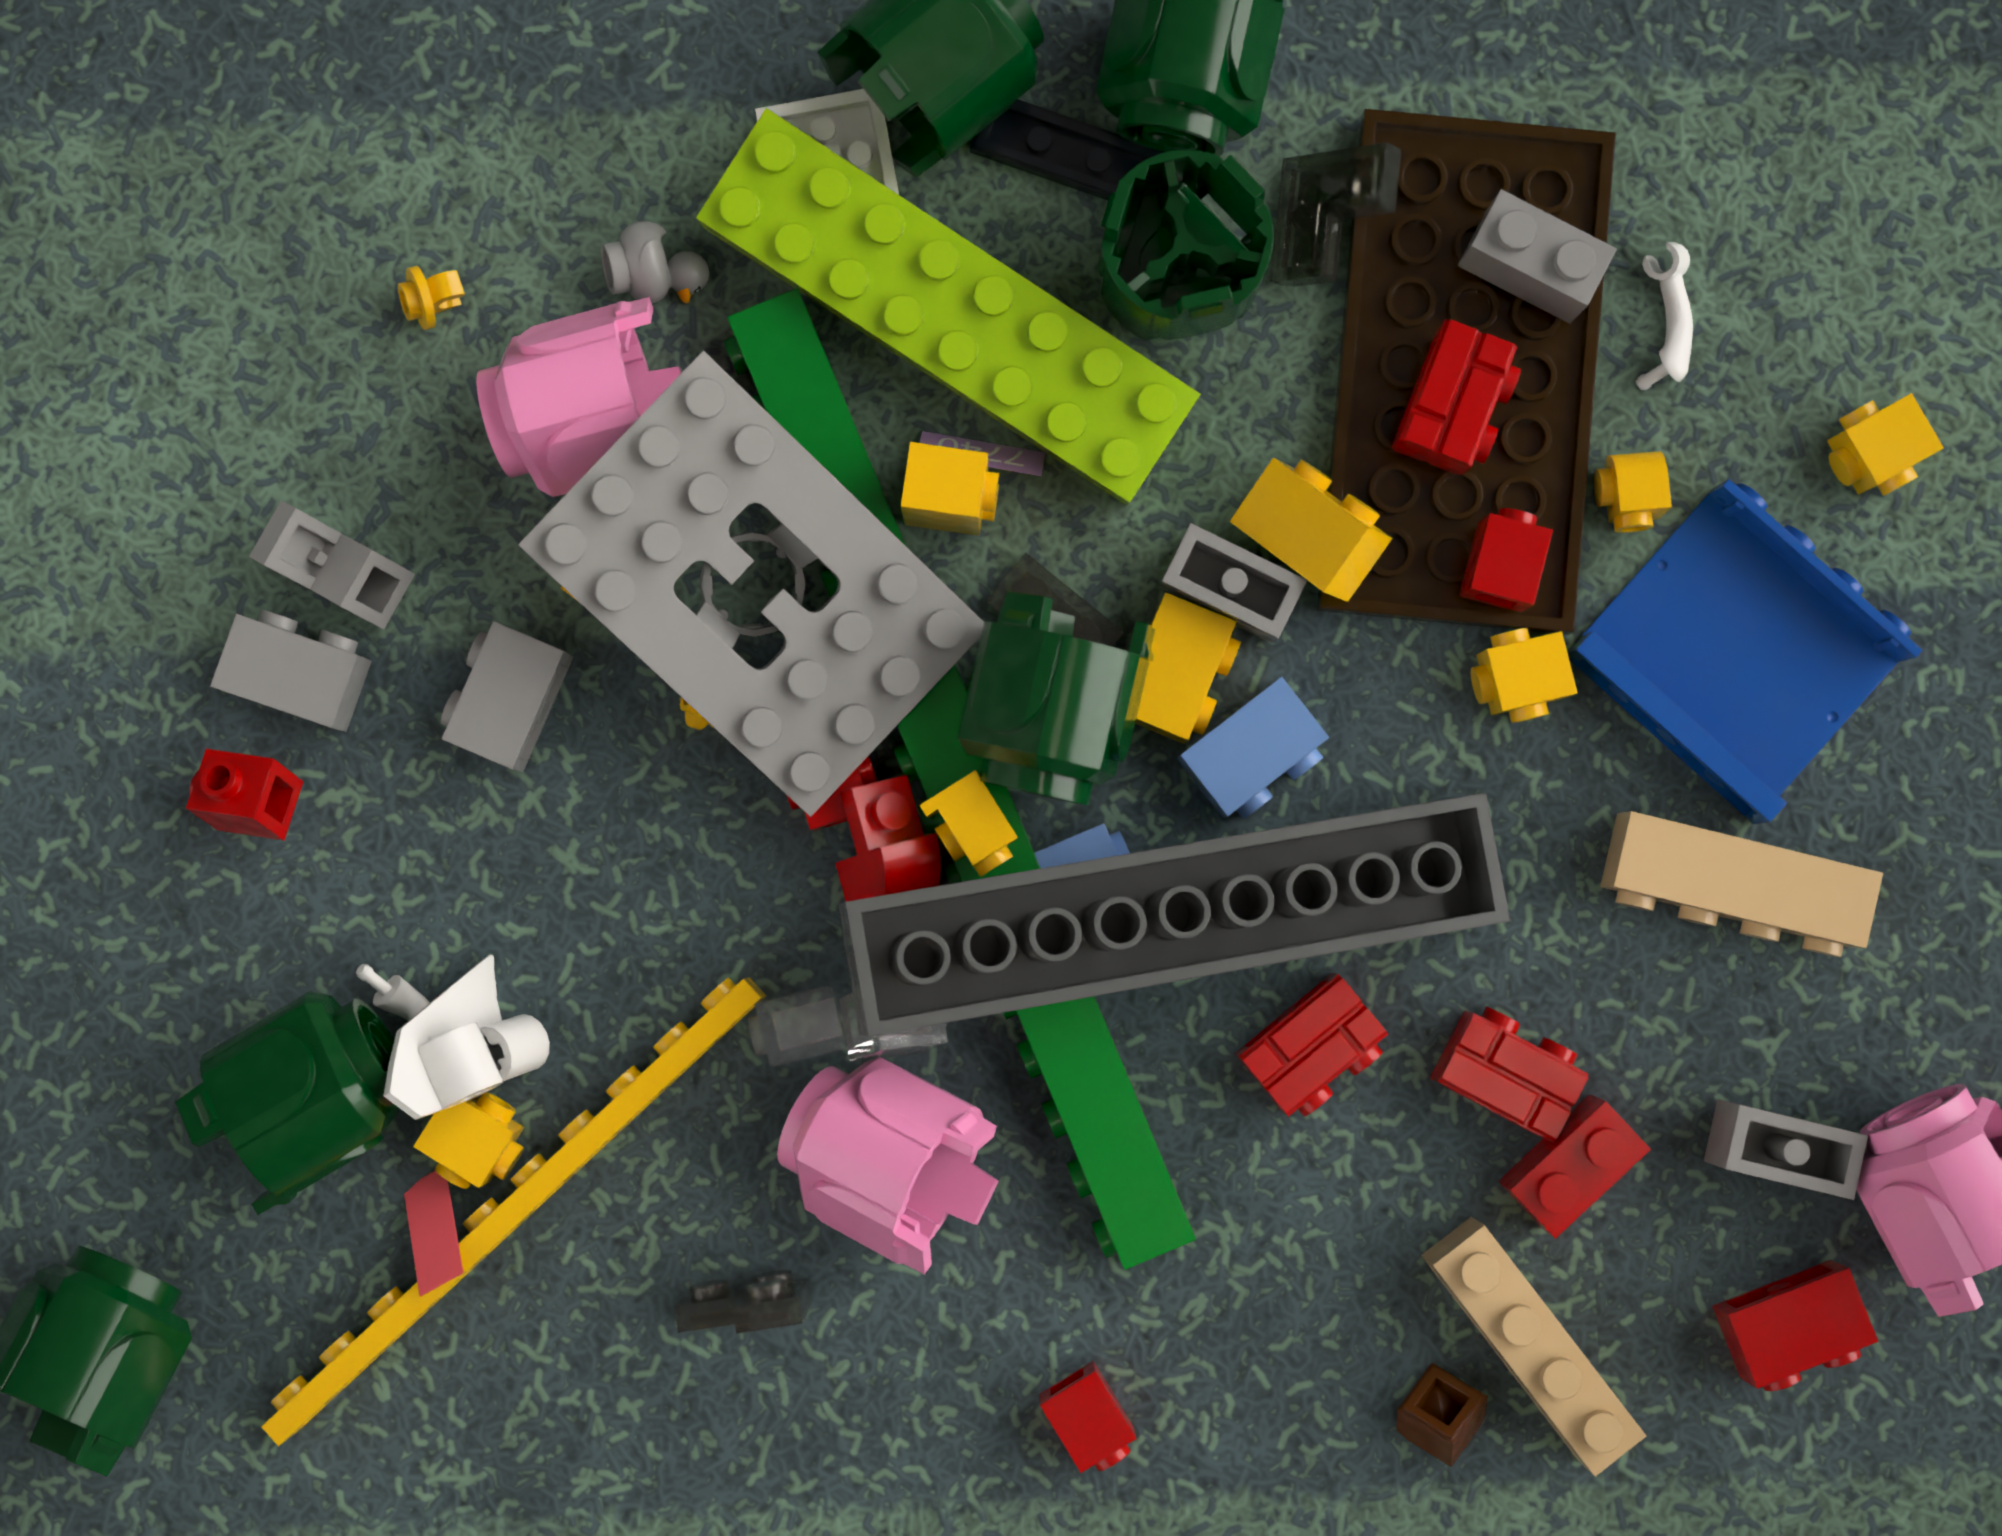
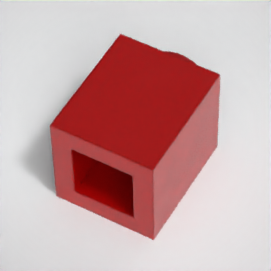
M1500 508L1498 515L1489 513L1477 524L1459 596L1520 613L1533 606L1553 529L1536 525L1537 517L1525 511Z
M1091 1361L1039 1394L1040 1407L1080 1473L1093 1465L1097 1471L1106 1470L1120 1462L1130 1453L1131 1450L1127 1444L1137 1439L1134 1427L1094 1361Z

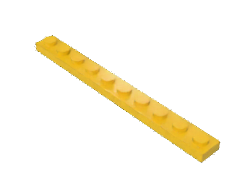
M729 977L720 983L700 1003L708 1011L690 1029L682 1021L679 1022L653 1046L660 1055L659 1058L642 1073L635 1065L623 1073L605 1091L613 1100L595 1117L587 1109L583 1111L558 1134L565 1143L560 1150L548 1161L540 1153L537 1154L510 1179L518 1189L499 1205L491 1197L464 1221L463 1225L470 1233L459 1242L463 1274L421 1297L419 1295L418 1282L405 1294L395 1286L367 1312L374 1322L356 1338L348 1330L319 1356V1359L326 1365L320 1373L309 1383L302 1375L298 1376L270 1402L278 1412L261 1428L278 1446L294 1436L766 997L763 991L750 977L742 979L737 985Z

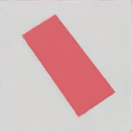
M436 1171L422 1177L404 1194L420 1297L463 1274L449 1184Z

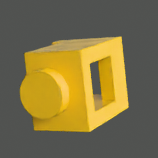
M975 770L920 804V807L928 819L940 812L945 822L934 829L953 860L956 862L966 855L978 875L982 877L1013 857L1007 845L1017 840L1018 837L983 781H980L981 778Z

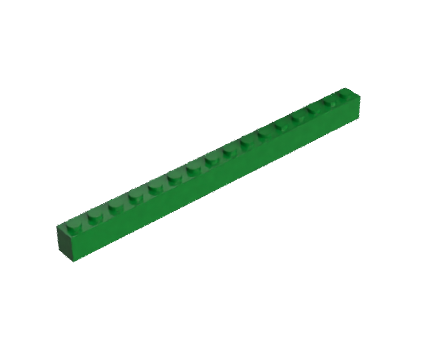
M798 288L728 316L727 319L734 336L724 339L723 342L737 375L750 372L758 394L751 397L905 545ZM827 569L820 572V575L831 597L837 590L838 581L835 575ZM956 664L951 667L897 725L904 744L893 748L903 774L908 776L909 783L920 779L928 799L975 770L979 775L983 759L966 754L957 739L967 691ZM983 782L1018 837L1017 840L1007 845L1013 857L982 877L978 875L966 855L956 862L953 860L942 866L949 884L1041 869L1006 787ZM918 806L928 834H937L934 828L945 822L940 812L928 819L921 807ZM1095 996L1004 1012L1006 1020L1016 1015L1019 1016L1028 1038L1016 1043L1030 1078L1033 1079L1043 1074L1052 1099L1042 1102L1041 1105L1055 1138L1057 1139L1068 1134L1077 1158L1066 1162L1078 1194L1081 1199L1093 1194L1102 1218L1091 1222L1105 1258L1107 1259L1118 1254L1122 1266L1126 1270L1195 1241L1194 1232Z

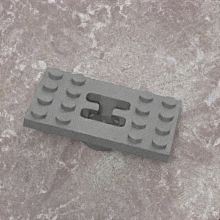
M704 350L518 544L810 817L981 637L984 624L983 620ZM752 503H758L781 523L766 535L752 532L733 536L729 535L731 522L745 507ZM768 542L777 548L776 555L779 558H786L791 564L795 581L793 595L791 596L783 588L769 600L761 611L770 621L769 624L734 625L727 620L729 615L726 610L721 609L717 611L712 604L711 568L719 572L732 585L754 562L736 543ZM818 559L835 575L838 587L836 592L821 608L816 611H808L801 606L806 585L802 568ZM696 561H704L700 576L701 584H699L703 602L694 614L677 598L674 593V584L691 564ZM779 630L784 637L782 649L767 665L761 668L750 666L732 649L740 634L756 637Z

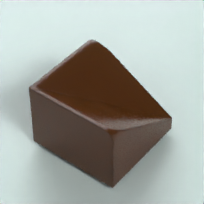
M1431 1363L1397 1409L1396 1430L1411 1443L1452 1467L1486 1417L1488 1396Z

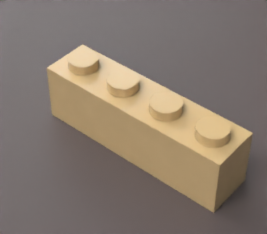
M1629 811L1617 813L1600 887L1618 891L1615 903L1654 911L1655 903L1659 901L1679 906L1677 918L1685 921L1716 927L1718 916L1742 922L1740 934L1779 942L1781 932L1804 937L1802 945L1804 950L1841 957L1843 947L1867 948L1883 873Z
M1470 1217L1421 1255L1576 1459L1596 1477L1647 1437L1484 1224Z

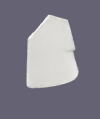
M490 954L483 958L396 1032L383 1096L415 1120L475 1098L496 1088L505 1080L540 1068L547 1060L550 1042L541 1022L533 1016L526 1014L502 1020L497 1001L493 955Z

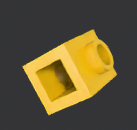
M1912 393L1882 410L1878 409L1874 400L1838 419L1844 431L1827 440L1833 451L1828 456L1833 473L1845 486L1853 485L1858 495L1876 486L1882 496L1900 488L1918 477L1912 467L1913 465L1944 449Z
M1521 628L1491 636L1492 648L1476 654L1479 666L1472 667L1470 671L1472 687L1478 703H1488L1491 716L1509 712L1511 723L1549 715L1547 702L1578 694L1562 631L1530 639L1528 628Z
M486 1092L481 1094L479 1098L475 1097L434 1113L413 1147L438 1162L435 1171L445 1180L463 1189H468L471 1184L480 1188L491 1182L494 1175L504 1180L512 1171L525 1148L516 1142L525 1127L512 1120L516 1113V1109L496 1095Z

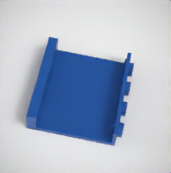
M1728 479L1714 487L1571 646L1567 653L1569 661L1751 823L1759 824L1771 822L1784 808L1787 802L1780 795L1896 664L1916 658L1923 650L1909 638L1912 634L1911 630L1900 618L1886 610L1879 612L1861 596L1863 588L1854 577L1842 569H1831L1813 553L1815 545L1804 533L1789 525L1783 527L1765 511L1768 507L1767 503L1754 489L1742 483L1736 485Z

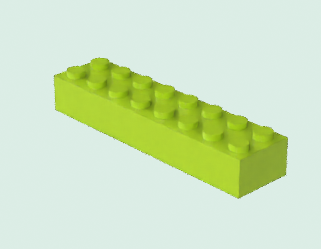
M767 108L696 217L705 230L793 288H798L801 293L1126 506L1131 502L1201 395L1175 376Z

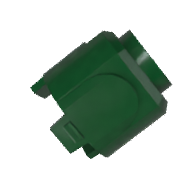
M868 0L840 23L841 31L817 53L829 78L836 86L860 70L863 75L859 78L858 83L888 121L895 117H900L910 107L917 104L916 107L899 120L912 137L892 154L898 166L917 178L941 159L945 161L1007 111L1012 103L1036 84L1038 62L1034 50L1043 44L1044 34L1036 15L1026 0Z
M1115 0L1096 93L1105 108L1112 115L1119 118L1116 128L1117 133L1136 145L1162 152L1198 150L1203 153L1209 152L1221 156L1226 142L1241 139L1255 130L1259 124L1285 11L1282 7L1283 0Z
M1175 150L1161 153L1135 166V169L1132 168L1119 180L1116 193L1110 194L1101 224L1105 231L1097 267L1100 276L1103 277L1101 296L1114 318L1129 332L1143 340L1158 337L1164 340L1182 339L1227 327L1236 319L1243 318L1254 301L1272 256L1274 244L1273 221L1269 207L1264 203V188L1231 154L1223 160L1220 156L1209 152L1203 153L1198 150ZM1207 194L1246 233L1241 240L1202 201ZM1188 265L1195 268V276L1188 283L1175 285L1165 280L1176 268L1182 269Z
M1007 591L997 623L984 622L957 739L966 754L983 759L979 774L980 781L1088 806L1093 785L1100 786L1115 777L1118 763L1124 761L1129 751L1148 670V661H1153L1151 647L1155 629L1150 624L1136 621L1129 651L1073 637L1075 616L1051 610L1053 599L1040 595Z
M309 991L205 1052L200 1060V1074L203 1082L175 1103L193 1145L200 1147L225 1135L244 1165L267 1189L251 1204L257 1215L275 1205L288 1204L297 1196L298 1192L361 1156L384 1138L381 1132L399 1112V1107L383 1096L395 1039L380 1017L364 1001L354 999L341 1007L333 996Z
M79 1245L67 1266L54 1264L37 1270L31 1283L18 1293L0 1326V1391L42 1409L29 1442L66 1457V1460L106 1477L126 1446L135 1450L192 1340L188 1321L172 1313L182 1291L135 1267Z

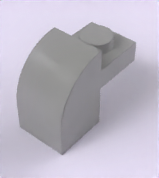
M282 500L249 556L262 565L303 585L382 629H385L415 576L411 571Z

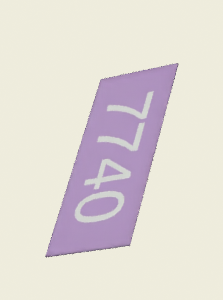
M922 431L919 442L920 444L988 453V467L1036 476L1042 475L1046 455L1044 452Z

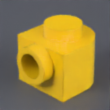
M1661 451L1608 455L1604 468L1595 470V501L1598 507L1607 506L1608 522L1614 523L1615 532L1632 533L1649 530L1654 527L1653 520L1660 519L1672 508L1668 468L1664 454Z

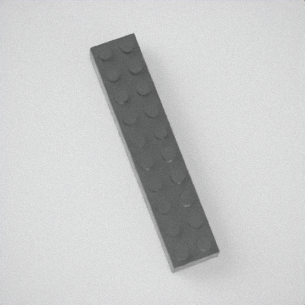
M1486 793L838 904L859 1035L865 1037L1510 921Z

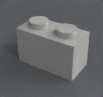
M1501 189L1486 210L1458 266L1571 324L1589 305L1617 248Z
M1190 523L1159 588L1176 597L1237 621L1235 626L1273 644L1279 639L1307 580Z
M261 609L257 620L236 614L210 687L333 729L347 732L372 660L355 654L359 642L322 629L317 641L295 634L298 621Z
M493 621L489 632L481 631L470 648L466 664L472 670L463 691L456 689L444 707L441 724L446 726L442 740L512 770L524 772L573 660V656L561 649Z
M1717 1099L1704 1162L1727 1170L1854 1200L1868 1136Z

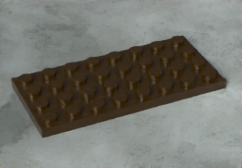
M1375 109L1364 110L1360 126L1329 478L1332 482L1328 487V492L1342 502L1347 494H1351L1380 514V517L1374 525L1393 539L1348 602L1324 593L1319 589L1317 611L1512 630L1528 628V631L1543 633L1562 631L1564 635L1574 632L1604 275L1589 305L1569 324L1460 268L1458 264L1486 210L1501 189L1607 243L1616 132ZM1445 319H1452L1478 329L1480 333H1488L1514 343L1518 348L1511 365L1521 369L1518 382L1509 402L1506 405L1496 402L1488 423L1497 427L1498 433L1487 460L1484 464L1474 461L1472 467L1464 475H1455L1432 466L1426 461H1419L1396 452L1391 448L1435 332ZM1500 508H1511L1531 513L1537 517L1536 525L1553 529L1535 604L1521 613L1459 596L1477 524L1489 513L1498 515Z

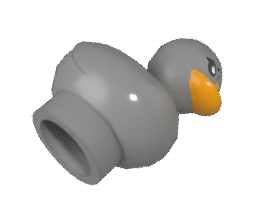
M651 221L632 223L620 233L618 241L601 245L602 266L610 293L615 295L628 292L636 300L650 297L651 303L662 300L669 289L672 288L677 292L679 299L683 303L688 304L691 296L706 286L709 279L708 264L700 254L693 251L679 252L667 263L662 245V238L666 235V229Z

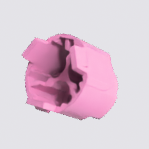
M650 297L630 302L620 301L608 306L534 325L521 335L512 337L503 354L500 365L478 371L476 385L483 422L495 456L508 477L514 478L530 473L537 488L551 497L567 494L682 373L679 366L649 371L634 328L651 323L653 306Z
M881 1057L864 1062L850 1074L835 1066L826 1067L816 1074L793 1105L782 1129L778 1144V1162L781 1166L798 1174L805 1210L814 1214L822 1223L897 1264H905L924 1275L932 1265L930 1241L938 1232L948 1214L978 1225L999 1182L973 1164L978 1150L994 1137L997 1126L984 1119L978 1107Z
M1955 1084L1906 1101L1871 1120L1860 1130V1134L1867 1135L1868 1139L1856 1191L1906 1285L1911 1288L1920 1287L1938 1317L1974 1311L1980 1308L1984 1303L1972 1276L2002 1265V1110L1996 1101L1984 1097L1972 1098L1965 1084Z

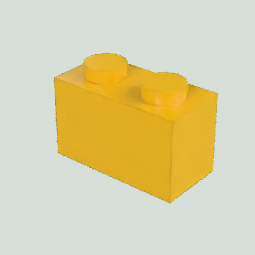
M910 442L901 501L905 526L980 536L982 520L992 522L995 520L999 491V473L988 471V453Z
M1272 458L1229 522L1322 592L1348 602L1393 538L1374 525L1380 514L1351 494H1347L1342 502L1326 491L1332 480L1309 463L1301 459L1296 467L1293 468Z
M1165 592L1151 624L1155 629L1151 647L1153 661H1148V670L1135 724L1183 744L1189 740L1192 731L1200 735L1204 734L1217 703V700L1208 697L1207 693L1216 673L1227 677L1241 644V641L1231 637L1237 621Z

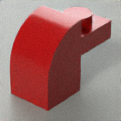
M907 775L853 787L840 792L857 853L856 856L835 862L846 902L939 885L941 856L937 834L933 833L924 836Z

